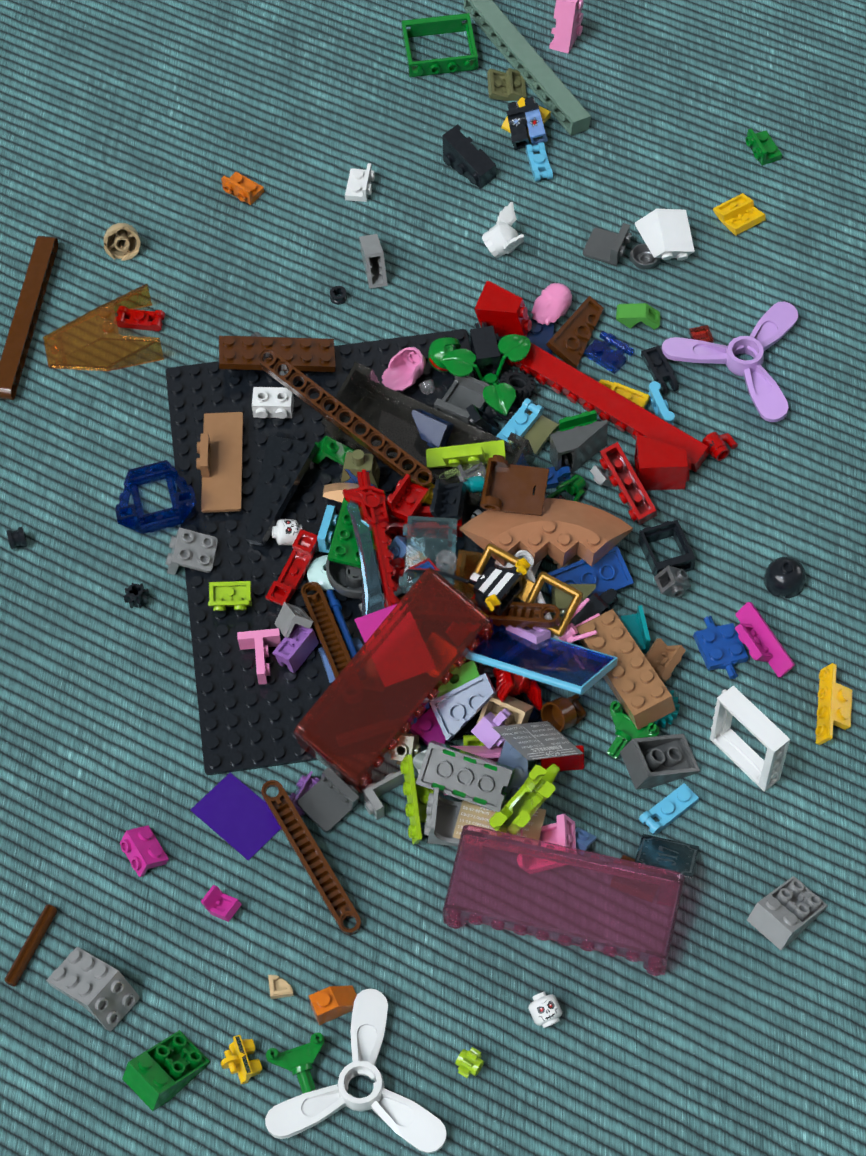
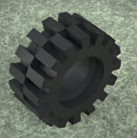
M512 369L504 372L500 383H507L515 389L516 398L513 404L516 402L522 404V401L524 402L526 398L531 400L535 381L533 377H530V374L527 373L525 375V371L521 370L520 373L517 369L514 372Z

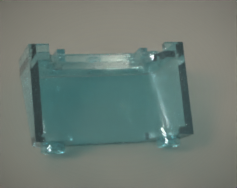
M408 516V524L403 525V536H407L405 569L403 576H399L398 588L402 589V593L408 595L453 598L454 579L436 574V572L407 571V569L429 558L439 570L454 575L457 519Z

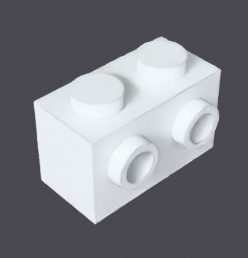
M281 387L253 388V417L292 418L294 396L290 390Z

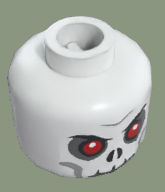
M280 519L277 521L276 526L272 527V538H276L278 545H293L302 529V525H299L297 520Z
M542 992L532 997L534 1001L529 1004L528 1009L536 1025H542L543 1028H546L560 1021L559 1017L562 1015V1010L555 995H546L545 992Z

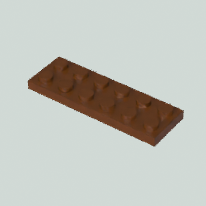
M219 335V369L263 370L258 359L259 354L265 349H271L299 371L335 372L334 339ZM266 358L264 363L269 364L273 359Z

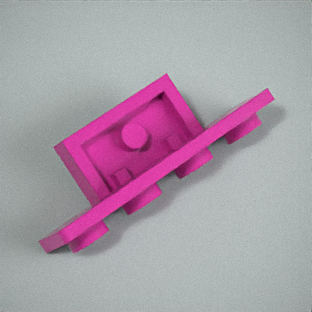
M747 602L735 614L740 621V624L734 628L739 634L738 638L750 650L749 654L754 660L768 662L776 675L782 678L795 666V663L753 603Z

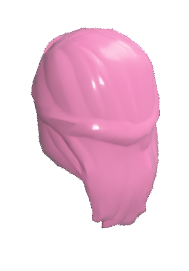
M560 283L548 285L534 302L531 312L533 319L542 325H549L561 316H564L572 303L570 289Z
M415 347L404 348L391 358L388 368L382 375V384H384L385 389L388 391H403L411 387L421 377L426 367V359L420 350Z

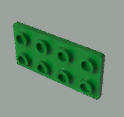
M344 498L327 559L367 569L374 545L372 531L362 524L359 510Z

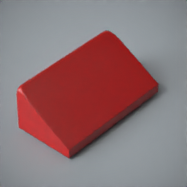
M576 746L582 753H584V746ZM584 754L540 759V764L545 770L552 764H556L560 768L559 771L583 770Z

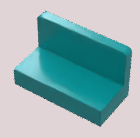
M639 605L637 614L623 615L620 617V620L642 653H647L650 649V635L643 607Z

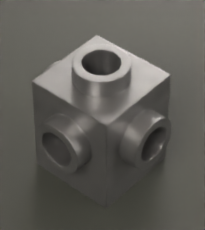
M669 565L654 577L661 594L674 598L682 596L691 587L687 573L683 569Z

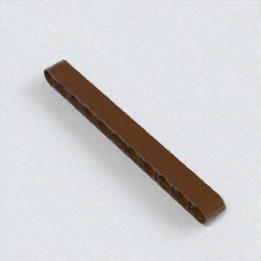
M37 236L0 360V399H15L58 251L57 237Z
M265 349L260 352L258 359L261 368L402 477L409 474L411 475L412 483L427 489L431 488L433 475L427 467L273 350ZM266 358L273 359L269 364L264 363ZM286 369L289 371L286 375L279 374L281 370ZM297 381L304 382L301 387H295L294 384ZM312 393H318L319 397L316 399H311L310 395ZM331 404L335 406V408L331 411L325 410V407L327 405ZM344 416L351 418L347 423H343L340 420ZM359 428L366 429V432L362 435L356 433ZM380 440L382 443L380 446L374 447L372 442ZM390 452H396L398 454L397 457L393 459L388 458L387 455ZM405 464H411L413 465V468L409 471H406L403 469V466ZM421 476L429 478L425 483L420 482L418 479Z

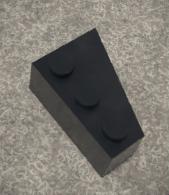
M457 124L442 135L443 161L481 189L496 178V164L482 149H476L471 143L473 140L470 136L466 138L460 132L461 127Z

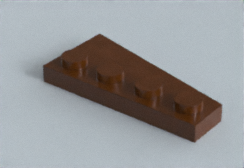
M589 296L548 341L546 346L564 362L576 369L604 308Z

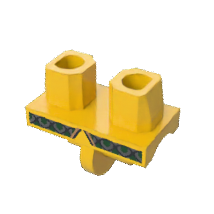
M241 1035L233 1037L234 1041L229 1045L230 1050L224 1052L226 1058L220 1064L223 1069L229 1068L231 1074L237 1073L240 1083L245 1084L248 1083L251 1077L260 1074L262 1065L259 1059L248 1060L247 1055L254 1054L255 1052L253 1039L242 1040Z

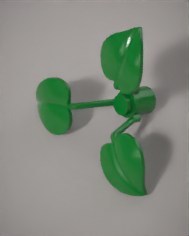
M516 334L506 335L500 339L498 350L504 355L496 374L489 373L482 377L478 366L474 364L476 355L467 349H455L448 352L441 359V364L445 366L448 372L457 377L470 375L474 368L479 380L489 384L483 390L485 402L492 409L506 416L515 401L516 392L507 383L498 384L499 374L507 357L512 362H519L528 355L531 346L530 339Z

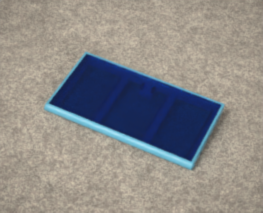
M495 624L486 627L456 651V655L580 695H583L616 667L618 661L617 657L555 638H549L535 644L506 630L504 625L496 626Z

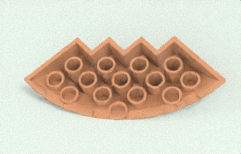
M545 498L542 516L487 510L460 527V531L483 550L491 543L512 555H515L520 550L528 551L534 559L533 567L547 554L562 567L576 554L592 567L633 530V527L607 511L581 502L557 498ZM494 554L491 555L504 567L507 565V561Z

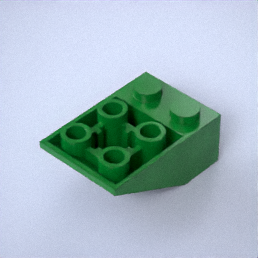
M179 1030L129 1061L122 1080L154 1111L170 1101L209 1065L210 1061Z

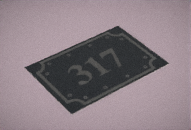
M643 834L633 865L692 878L699 846Z

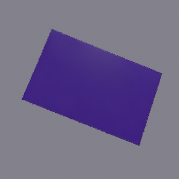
M232 773L225 776L190 810L247 860L253 857L281 829L266 802Z

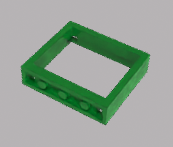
M469 13L401 21L409 77L478 70V55ZM466 32L470 55L413 62L409 42L410 37Z

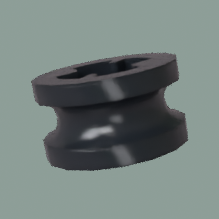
M342 286L331 288V302L336 305L345 303L347 300L346 289Z

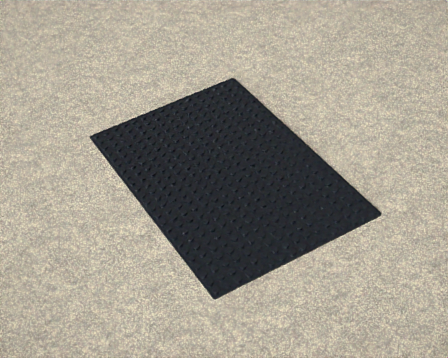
M459 329L334 346L335 372H300L427 467L426 449L432 447L427 445L428 442L421 439L411 413L413 409H422L434 415L435 401L437 398L442 400L455 381V376L450 372L437 371L430 365L428 361L430 345L434 340L446 337L458 339L461 344L460 349L470 350L467 330ZM415 347L419 349L426 359V367L421 377L406 390L388 391L385 389L384 384H382V375L388 368L391 358L404 348ZM219 361L167 368L166 381L180 525L183 529L210 535L218 540L213 567L210 573L185 567L205 774L216 775L388 750L389 743L393 740V734L398 732L413 734L410 731L412 725L343 747L337 745L336 735L387 720L388 717L377 691L363 689V699L356 704H348L343 700L336 681L329 683L318 650L322 645L313 623L311 629L314 630L319 644L295 674L289 671L286 664L283 667L280 666L275 655L272 653L276 647H269V657H266V663L270 664V676H267V684L259 685L255 649L240 650L237 632L277 628L275 621L282 606L266 600L265 597L273 582L278 580L293 551L292 545H278L276 538H272V534L265 546L248 543L245 539L269 435L313 444L319 443L327 435L353 450H362L364 454L372 453L294 393L292 418L253 417L252 397L254 387L286 388L264 370L219 369ZM473 368L470 376L476 379L475 369ZM298 381L295 387L303 386L304 382ZM312 393L310 395L311 399H316L319 397L318 393ZM331 404L327 405L325 407V410L331 411L335 408V406ZM242 412L241 511L202 513L201 471L197 470L196 458H200V454L197 453V442H200V436L203 434L204 414ZM344 416L340 421L347 423L351 418ZM454 424L446 446L442 447L489 442L487 431L483 432L478 425L474 426L472 424L470 429L467 430ZM359 428L356 433L362 435L366 432V429ZM374 440L372 446H380L382 442ZM390 452L388 453L387 457L393 459L397 457L398 454L396 452ZM375 456L380 469L378 489L384 490L387 501L388 496L395 491L398 481L404 477ZM325 457L318 464L311 462L280 519L297 520L298 524L302 525V530L318 535L327 505L335 506L336 514L339 515L342 503L323 497L324 485L341 483L343 465L328 457ZM487 463L480 467L479 465L464 466H477V468L475 467L469 471L468 469L449 471L452 468L458 469L451 466L429 470L433 475V485H435L437 479H441L447 485L467 482V478L474 476L485 478ZM405 464L403 466V469L406 471H409L413 468V465L411 464ZM463 471V473H461V474H459V475H457V473L446 474V475L442 474V473ZM448 475H452V476H453V477H450V478H448V479H444V478H446L445 476H448ZM427 476L419 477L425 481L429 480ZM466 490L462 512V526L471 520L472 514L477 516L474 513L476 510L479 509L481 512L487 511V509L480 507L482 492L472 493ZM463 532L462 537L455 538L416 537L411 539L420 548L421 551L419 553L423 557L425 556L426 559L429 558L439 570L470 580L484 552L479 545ZM318 544L311 562L318 557L328 555V553L319 551ZM408 552L406 556L411 558L417 554L416 552ZM492 556L490 557L482 575L490 567L498 568L495 566L496 559H494ZM417 559L415 561H412L411 563L412 565H414L416 563H419L420 561L419 559ZM414 571L416 578L428 573ZM306 572L288 603L302 608L308 614L301 594L302 586L309 582ZM434 572L435 579L396 597L399 599L404 595L471 599L475 593L474 590L468 587L467 583ZM251 581L252 606H247V610H234V607H226V611H213V608L208 606L209 582ZM381 586L374 594L360 599L348 598L333 590L336 599L340 601L342 606L341 612L352 639L358 637L365 651L367 647L354 619L383 608L385 602L363 612L359 608V604L384 593L383 587ZM315 590L309 591V592L307 593V595H313V594H315L317 591H315ZM323 591L327 602H329L326 596V591ZM515 598L513 602H520V599ZM430 620L422 622L419 632L424 643H426L430 634L435 632L455 646L445 633L451 623L446 621L440 623L438 620H435V622ZM280 632L281 641H282L285 637H284V636L282 635V633ZM470 632L459 647H461L463 644H465L479 632ZM497 634L486 643L503 645L504 657L523 641ZM482 646L473 653L481 655ZM523 653L512 661L529 663L534 671L531 654ZM465 659L464 662L462 663V665L465 664V663H467V662H469V661H471V660ZM475 662L477 670L479 672V663ZM426 672L417 675L428 703L438 698L434 688L446 684L444 678H434ZM496 677L490 678L494 689H496ZM350 690L347 694L355 695L358 690ZM526 693L513 696L520 701L534 706ZM536 706L533 707L528 723L543 722L541 710H538ZM430 708L416 712L418 719ZM482 708L450 741L462 740L463 735H474L471 730L476 726ZM419 739L418 745H426L422 740Z

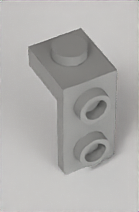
M401 771L392 772L378 783H371L363 790L366 802L364 803L365 808L370 815L374 814L377 820L385 816L384 806L378 797L404 783Z

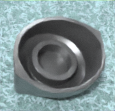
M646 244L635 246L630 252L629 258L640 269L653 268L660 263L661 259L654 258Z

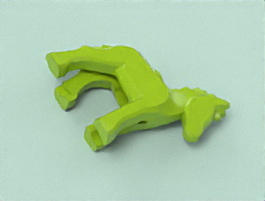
M552 764L546 770L540 765H535L521 788L500 812H496L490 818V826L496 830L497 837H502L508 832L512 835H517L531 820V817L545 800L555 791L553 782L560 770L556 764Z

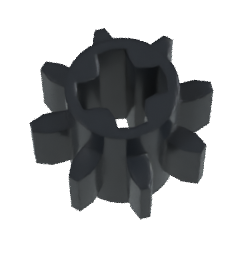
M132 583L128 588H125L126 595L123 597L125 603L129 602L130 608L136 607L141 609L145 603H149L147 596L150 594L148 589H144L143 583L140 585Z

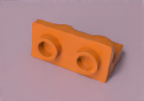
M235 172L230 178L226 176L221 178L222 187L226 193L232 194L240 201L250 205L264 193L263 186L238 172Z

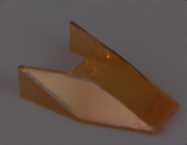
M148 284L105 303L44 336L43 340L48 367L54 369L112 371L164 360L160 338L122 336L119 334L115 313H117L119 306L137 309L152 305Z

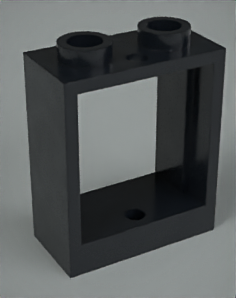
M678 520L666 521L661 525L646 527L639 531L638 542L654 577L668 565L683 569L685 572L694 570L696 558ZM673 536L682 555L657 562L648 543Z

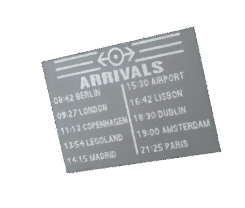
M548 721L492 727L528 761L584 754Z

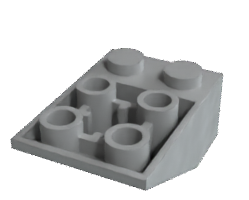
M793 876L757 902L747 921L777 948L782 950L793 942L828 905Z

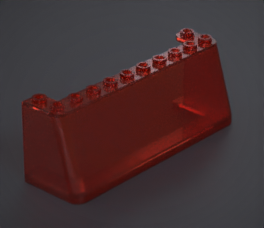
M429 567L296 726L294 735L299 745L326 767H329L332 771L336 770L339 772L343 780L353 786L359 793L362 789L365 790L373 782L371 771L375 767L379 768L385 760L384 755L388 750H394L399 742L397 739L402 733L405 735L411 729V722L415 717L419 718L426 710L424 706L429 700L433 701L440 692L438 689L443 683L446 685L451 680L452 672L456 667L460 668L466 661L465 656L468 652H473L483 640L488 641L494 632L492 618L438 572Z

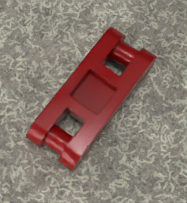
M119 306L117 310L118 316L115 317L114 325L121 328L160 331L162 321L165 318V312L162 310H155L154 312L128 309L125 306Z

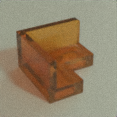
M459 550L455 575L470 580L483 553ZM458 580L454 581L452 598L471 599L474 596V590L470 589L467 583Z

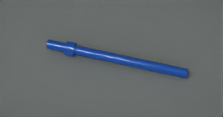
M327 590L328 605L334 614L357 675L361 681L365 680L367 676L341 612L342 606L340 601L336 599L333 590Z

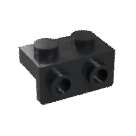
M441 479L435 481L430 512L439 523L461 520L467 487L464 482L445 485Z

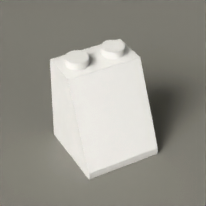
M655 209L635 222L637 230L654 258H662V260L677 258L680 261L687 259L690 254L695 252L686 210Z

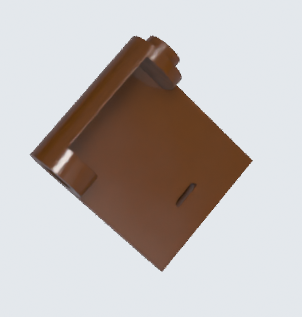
M493 455V457L488 458L480 507L493 511L542 516L550 470L548 468L509 464L504 456Z

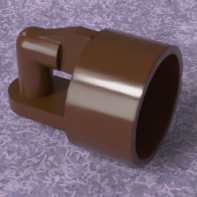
M579 694L568 698L559 697L545 703L541 709L542 721H548L559 732L577 725L581 719L586 717V711L579 702L581 698Z

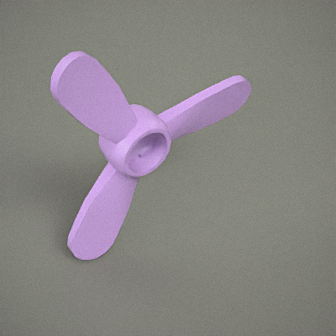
M778 302L761 317L750 336L734 338L728 346L674 337L663 342L662 352L667 359L674 361L726 364L730 372L744 377L750 398L760 416L768 422H779L787 416L788 402L777 383L762 367L764 351L778 342L795 325L798 312L792 304ZM747 354L754 359L744 361L738 359L735 355Z

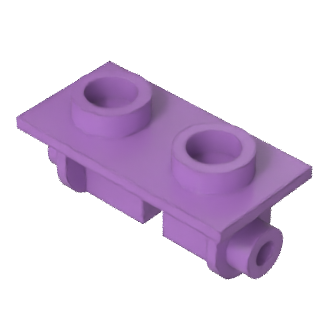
M312 771L306 776L302 775L296 784L299 787L295 794L292 792L289 796L300 816L305 815V813L297 805L298 800L320 780L317 777H310L313 773Z

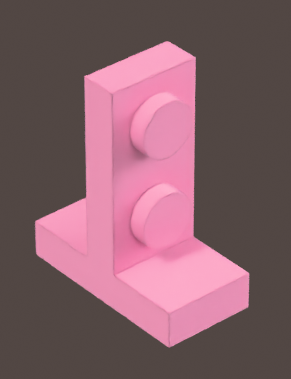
M279 628L237 632L240 650L255 649L256 672L259 685L267 684V676H270V664L266 663V657H269V647H276L281 643Z

